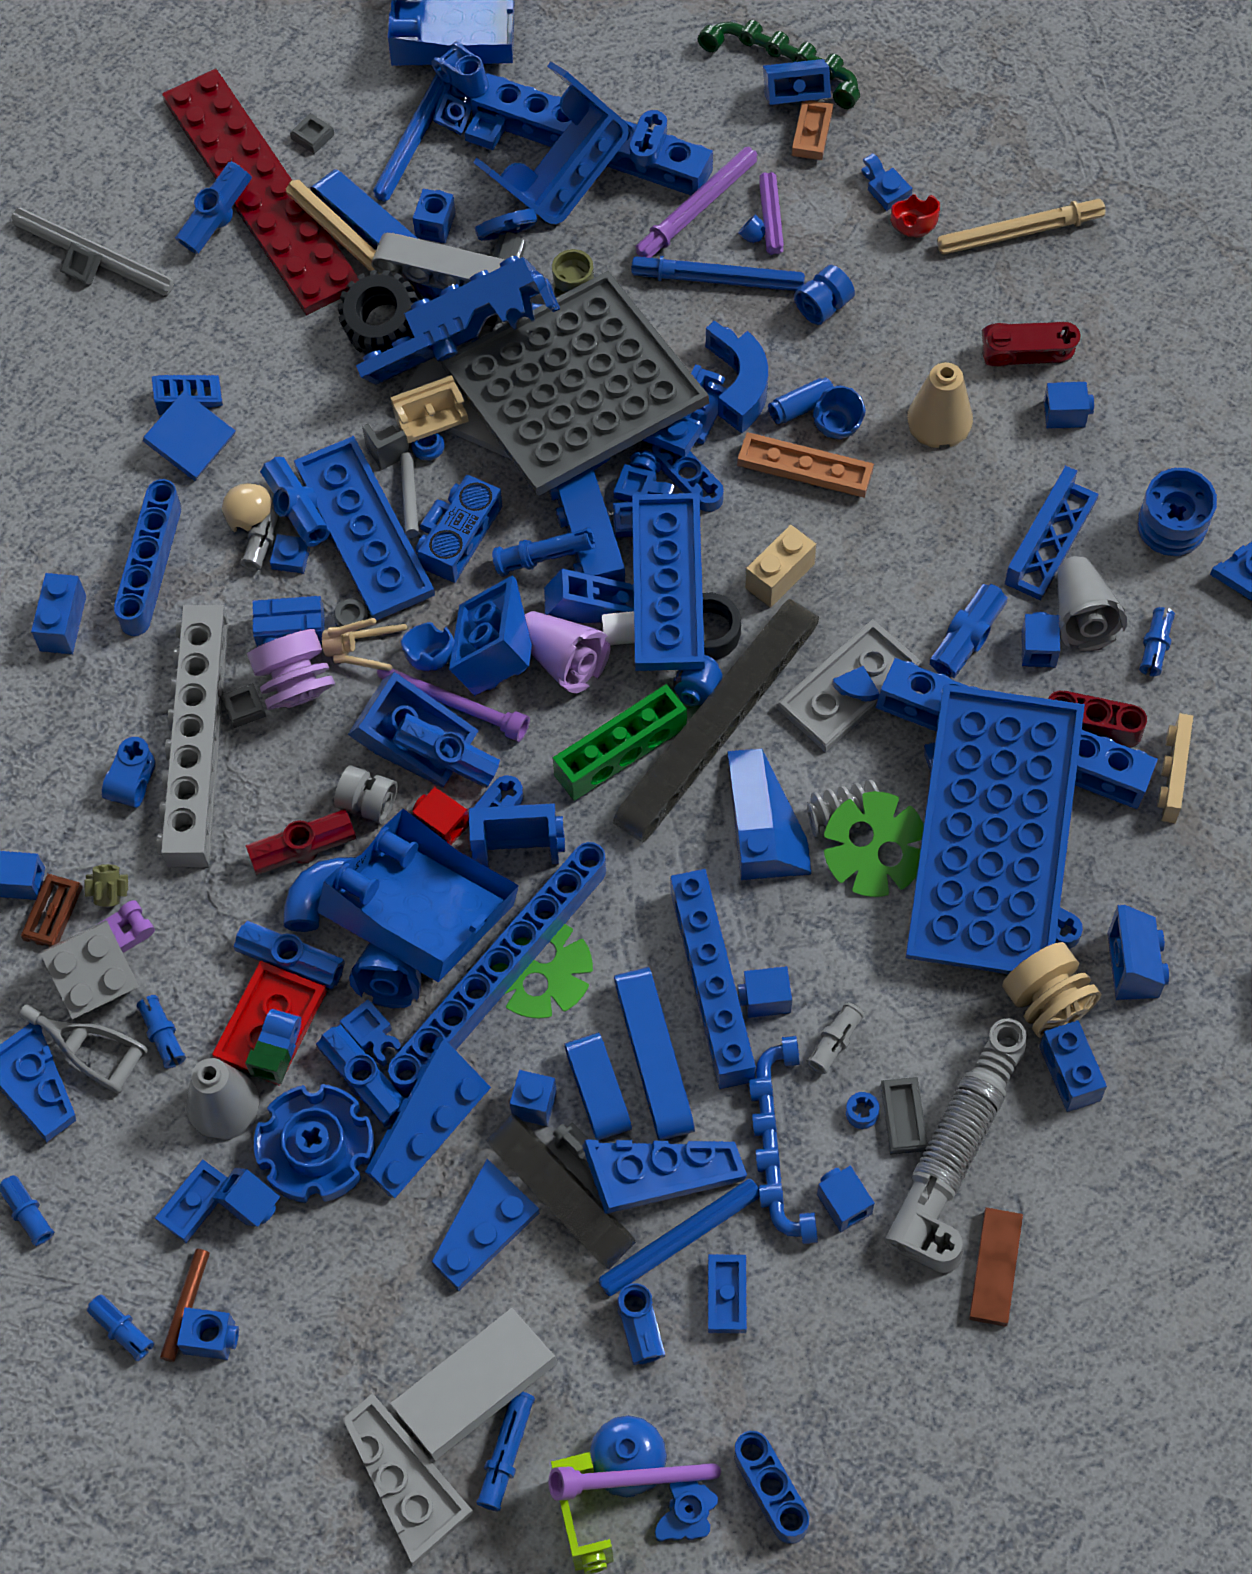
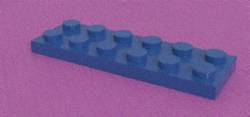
M354 436L294 460L295 468L304 486L312 487L316 492V509L330 529L329 535L371 618H375L377 621L435 596L434 588Z
M699 493L632 495L635 671L705 669Z

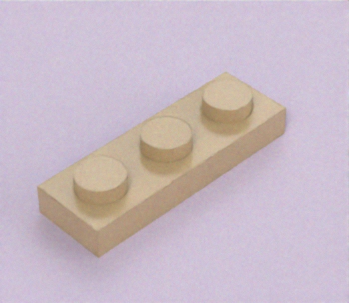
M1179 713L1175 726L1169 725L1166 746H1171L1170 756L1165 755L1161 776L1167 777L1166 787H1160L1157 807L1163 808L1161 821L1176 823L1181 810L1193 715Z

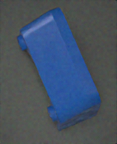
M550 62L547 67L569 85L561 97L560 108L562 113L572 122L534 171L525 164L513 163L499 175L478 158L473 163L524 205L534 209L536 214L550 224H558L568 217L628 138L629 129L627 123L568 71Z

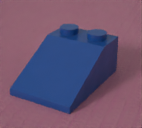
M513 575L459 605L454 635L455 643L452 649L449 670L474 696L486 689L491 690L495 688L501 681L512 675H519L529 667L532 644L517 580Z
M393 672L382 680L348 735L376 755L440 787H444L453 773L452 771L438 769L428 759L392 742L404 716L408 713L444 732L457 733L468 744H471L479 730L402 676ZM440 744L442 755L447 758H453L452 748L448 744Z

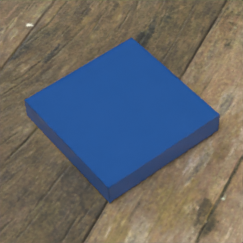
M183 391L143 437V442L192 480L196 481L232 439L236 430Z

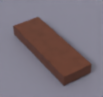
M985 1208L969 1320L1007 1327L1023 1214Z

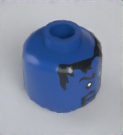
M704 655L705 669L678 670L673 680L675 693L688 706L709 704L715 698L722 683L723 674L717 662L707 655Z

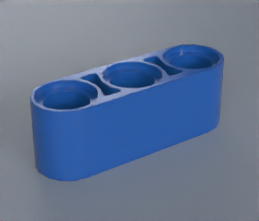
M600 1033L564 1043L567 1058L595 1139L599 1141L632 1130L629 1114Z
M758 1431L744 1432L735 1443L734 1460L736 1466L777 1538L788 1544L800 1542L805 1537L809 1527L810 1516L806 1506L768 1439ZM754 1444L762 1450L763 1455L758 1460L749 1461L743 1457L741 1450L746 1445ZM767 1479H775L781 1484L782 1491L778 1495H767L762 1491L761 1483ZM785 1514H795L801 1519L802 1526L798 1530L788 1531L781 1525L780 1519Z

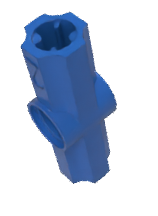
M228 162L210 188L201 190L194 199L196 209L175 239L189 251L199 254L217 228L226 226L233 217L231 207L252 179L251 175L236 163Z
M274 457L271 461L264 463L260 473L274 493L273 506L278 516L289 517L306 546H317L320 542L327 540L331 531L316 509L317 495L312 487L301 485L284 457Z
M982 584L966 609L958 611L949 625L945 639L930 659L929 665L935 669L937 674H944L955 679L973 651L978 652L991 631V625L1007 603L1008 597L1002 592V589L993 584Z
M408 713L401 721L392 741L428 759L434 767L442 770L448 769L484 788L489 786L499 767V759L464 742L463 738L457 733L444 732ZM440 744H448L452 748L453 758H447L442 755Z
M249 921L241 925L233 946L234 950L238 953L321 984L331 990L334 986H337L345 965L344 959L302 943L300 938L294 934H280ZM287 951L297 952L296 956L292 959L286 960L281 958Z
M342 1025L331 1027L322 1034V1037L316 1043L317 1048L348 1083L351 1092L360 1097L384 1127L394 1124L400 1114L398 1109L404 1098L378 1069L375 1060L371 1056L366 1055ZM361 1070L371 1072V1075L366 1080L358 1081L354 1079L356 1073Z

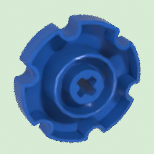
M325 1084L320 1086L318 1092L309 1093L306 1087L302 1085L284 1092L269 1104L267 1109L271 1119L268 1122H259L257 1124L254 1134V1153L259 1168L261 1170H271L267 1180L274 1190L286 1198L303 1203L308 1202L310 1195L317 1193L326 1202L346 1194L360 1182L361 1176L357 1168L361 1164H369L373 1158L374 1134L369 1118L367 1116L357 1117V1113L361 1108L359 1102L353 1096L342 1089ZM318 1139L321 1141L319 1145L315 1144ZM308 1142L313 1143L310 1148L308 1147Z

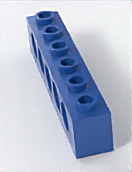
M706 869L670 876L671 897L719 1090L748 1084L749 1079H755L756 1066Z

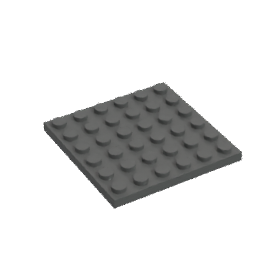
M609 271L557 297L560 310L553 313L552 310L546 307V304H543L533 310L535 321L532 322L529 318L523 317L518 321V329L516 330L507 323L458 349V353L455 356L441 361L449 376L452 375L456 386L538 496L709 404L707 392Z

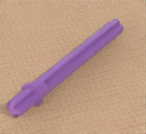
M750 147L743 148L658 226L653 225L649 230L650 233L636 245V254L639 257L651 258L661 248H667L670 245V240L757 162V152Z

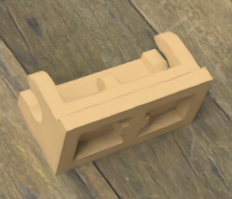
M452 375L390 397L396 422L400 430H403L407 435L408 443L469 422L466 410L462 405L464 402L463 397Z

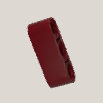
M1061 690L1053 692L1048 698L1085 704L1082 730L1100 737L1110 738L1115 743L1128 748L1138 745L1142 739L1147 724V715L1142 708L1136 705ZM1088 717H1097L1101 722L1091 721ZM1122 724H1131L1136 729L1125 728Z

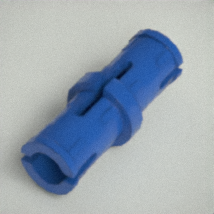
M1157 607L1153 610L1150 630L1145 634L1143 641L1145 651L1139 670L1146 675L1148 667H1151L1149 676L1152 677L1161 674L1165 651H1168L1171 645L1169 634L1175 613L1168 609L1166 617L1163 618L1165 607Z
M147 996L151 1011L143 999L136 1004L148 1028L146 1035L150 1042L155 1043L164 1067H176L171 1053L179 1064L186 1060L185 1053H183L174 1035L176 1028L172 1021L167 1020L158 996Z

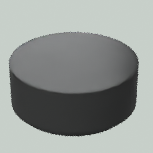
M357 599L343 600L334 609V620L337 627L368 619L366 606Z

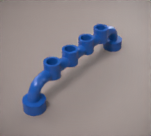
M797 1036L782 1037V1045L770 1047L762 1053L757 1062V1078L749 1079L751 1101H759L760 1108L759 1114H752L754 1135L762 1136L763 1149H756L758 1172H766L767 1182L766 1185H759L761 1208L769 1207L772 1223L781 1233L787 1236L802 1237L803 1244L818 1243L815 1212L799 1214V1222L788 1220L784 1213L771 1066L774 1062L784 1059L785 1066L800 1065Z

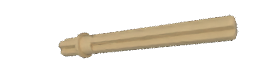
M292 180L286 188L287 195L369 271L375 270L371 263L376 251L300 180Z
M1101 199L1082 203L1072 201L1069 206L942 235L937 238L938 249L941 254L945 255L1072 224L1077 227L1081 225V222L1105 216V204Z

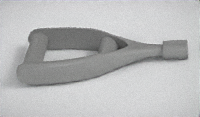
M27 1004L23 1006L19 1013L20 1018L33 1025L38 1024L48 1031L61 1050L80 1071L95 1082L118 1094L123 1091L121 1087L142 1054L147 1053V1048L143 1044L104 1026L48 1019L42 1016V1012ZM66 1031H72L69 1038L65 1042L62 1038V1034ZM88 1033L102 1035L130 1047L109 1080L87 1067L75 1056Z

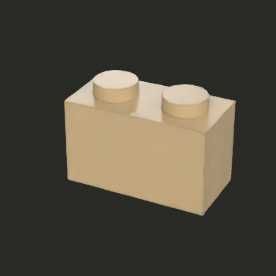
M790 525L746 568L745 589L771 608L815 565L816 543Z

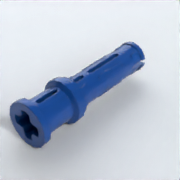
M585 528L538 542L522 540L516 546L504 549L500 546L495 547L492 552L493 563L497 573L504 577L510 571L517 569H534L539 562L594 549L595 538L592 530Z

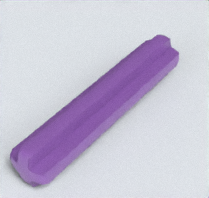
M773 172L762 173L759 184L763 222L766 228V251L770 255L775 253L781 254L784 243L777 178Z

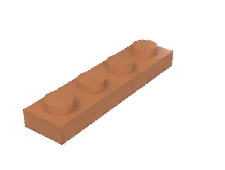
M749 432L746 433L737 460V466L863 498H865L874 469L873 463Z

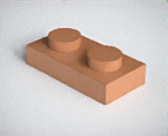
M810 100L802 101L792 146V156L823 160L833 113V104Z

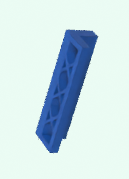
M1066 465L1008 566L1005 585L1040 601L1044 597L1059 566L1064 561L1099 495L1075 484L1077 470ZM1070 494L1086 500L1087 503L1082 508L1070 510L1067 499ZM1068 520L1072 530L1069 533L1056 535L1053 524ZM1054 545L1057 553L1056 558L1042 561L1038 552L1039 549ZM1039 570L1043 582L1038 588L1022 579L1025 574Z

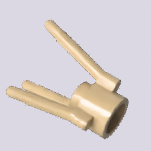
M371 618L341 627H330L322 633L323 652L326 657L333 656L335 664L349 663L391 671L392 665L348 656V653L355 650V639L407 630V625H392L355 631L376 624V619Z

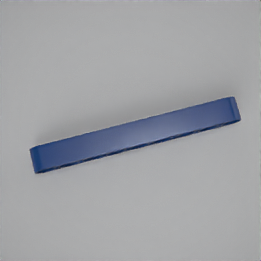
M586 842L579 845L391 1060L388 1072L392 1085L401 1096L409 1097L418 1080L416 1076L423 1064H427L432 1054L421 1051L423 1046L435 1043L437 1037H442L457 1050L562 926L602 882L606 875V858L604 849L594 842ZM588 860L598 862L596 866L591 868L582 865V863ZM564 886H573L576 888V890H574L571 893H563L560 891V889ZM544 911H549L554 914L549 919H540L537 917L539 913ZM521 937L531 939L530 943L524 946H519L514 942ZM499 963L508 965V968L502 972L491 970L494 965ZM474 990L485 992V995L478 999L468 997L469 993ZM458 1016L462 1018L458 1025L449 1026L445 1024V1021L450 1017ZM405 1070L415 1072L414 1077L410 1080L404 1081L397 1078Z

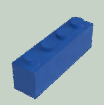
M591 467L549 490L551 500L557 499L560 506L556 508L560 528L566 527L568 533L590 528L595 538L594 549L574 553L577 563L573 564V570L625 582L624 563L594 469Z

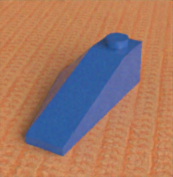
M763 749L727 751L741 880L811 875L808 839Z

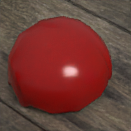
M912 194L905 201H898L892 205L890 216L892 226L903 235L917 238L923 237L935 229L937 225L940 202L933 195H929L923 201L918 199L916 194Z

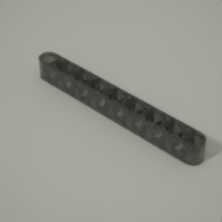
M788 599L621 804L614 816V825L642 843L649 839L814 632L819 622L817 614L792 599Z

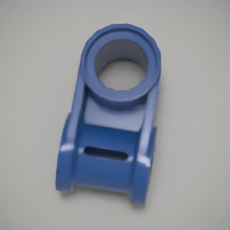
M455 41L451 44V49L440 58L435 57L431 61L436 74L444 82L450 83L466 96L479 97L488 90L489 83L482 60L467 50L461 43Z
M129 737L121 742L112 766L103 781V799L135 808L141 805L148 782L156 765L155 758L144 739Z

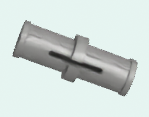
M271 505L270 514L262 522L251 528L247 535L249 542L240 563L248 570L259 571L261 569L268 547L273 545L275 540L273 533L280 516L275 512L273 505Z
M845 1002L831 1026L825 1027L821 1035L823 1038L812 1055L808 1057L807 1064L815 1071L827 1074L839 1052L845 1050L850 1044L849 1037L861 1019L864 1018V1012L856 1005Z

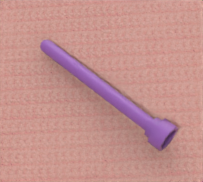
M377 670V675L380 679H384L391 673L396 672L437 702L499 726L506 737L520 742L527 732L530 717L517 711L503 714L397 670Z
M712 1463L581 1474L580 1471L574 1470L570 1466L555 1467L549 1475V1490L552 1498L556 1501L572 1500L576 1495L581 1494L582 1490L713 1480L720 1476L721 1469L717 1464Z

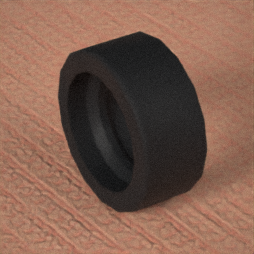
M713 592L702 593L703 613L712 612L719 614L729 622V630L725 636L717 640H704V655L718 660L729 655L737 647L741 636V615L735 603L726 596Z

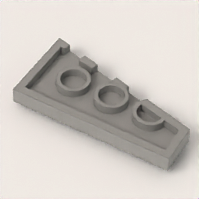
M372 1393L346 1415L343 1421L412 1566H414L473 1514V1510Z

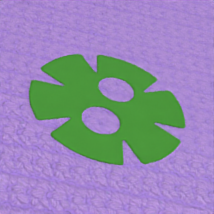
M878 791L865 792L862 794L864 814H862L852 799H848L830 817L824 837L844 844L825 849L824 855L830 871L840 883L844 882L855 871H858L852 889L853 892L870 897L888 896L887 874H889L901 890L917 877L920 849L908 846L907 844L922 840L924 823L912 806H908L895 818L893 817L899 800L898 796ZM857 822L868 823L874 833L872 841L863 847L854 845L849 839V830ZM885 842H895L902 849V859L895 866H885L878 859V850Z
M564 924L550 940L555 945L557 951L555 958L551 962L539 963L533 960L506 991L505 994L516 989L506 1005L507 1009L525 1017L547 1018L552 1016L551 996L563 1011L572 1008L584 996L589 984L571 974L592 972L593 962L589 947L584 939H579L563 947L573 932V928ZM521 937L514 943L524 946L530 943L531 939L527 940L526 937ZM499 963L494 965L491 970L502 972L508 968V965ZM531 973L543 974L548 980L546 992L540 996L527 994L523 988V981L526 976Z

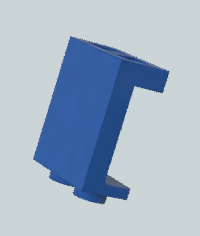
M555 803L469 808L470 845L473 860L489 868L488 850L550 847L552 865L559 864V853L565 852L563 816H556Z

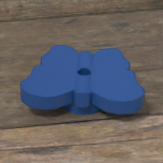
M698 1481L669 1483L673 1499L669 1503L668 1508L670 1511L660 1519L654 1532L655 1539L663 1542L666 1540L679 1541L684 1537L687 1540L707 1537L710 1532V1523L707 1518L709 1511L713 1510L718 1503L717 1495L705 1485H698ZM691 1507L692 1512H686L685 1508Z

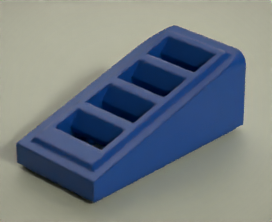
M219 375L152 376L154 402L158 415H163L179 397V391H185L206 408L223 406ZM210 387L211 396H205L204 388ZM197 389L198 396H192L191 390Z

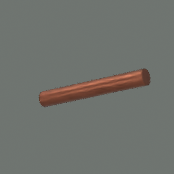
M195 1249L160 1358L165 1361L175 1362L179 1350L177 1342L184 1308L193 1307L210 1252L206 1250Z

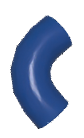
M339 857L318 861L302 871L289 888L284 907L283 926L288 930L296 932H309L318 929L320 916L318 907L324 880L346 860H354L356 857Z

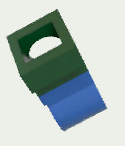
M275 1009L269 1011L254 1050H250L245 1062L250 1076L282 1084L300 1032V1016Z

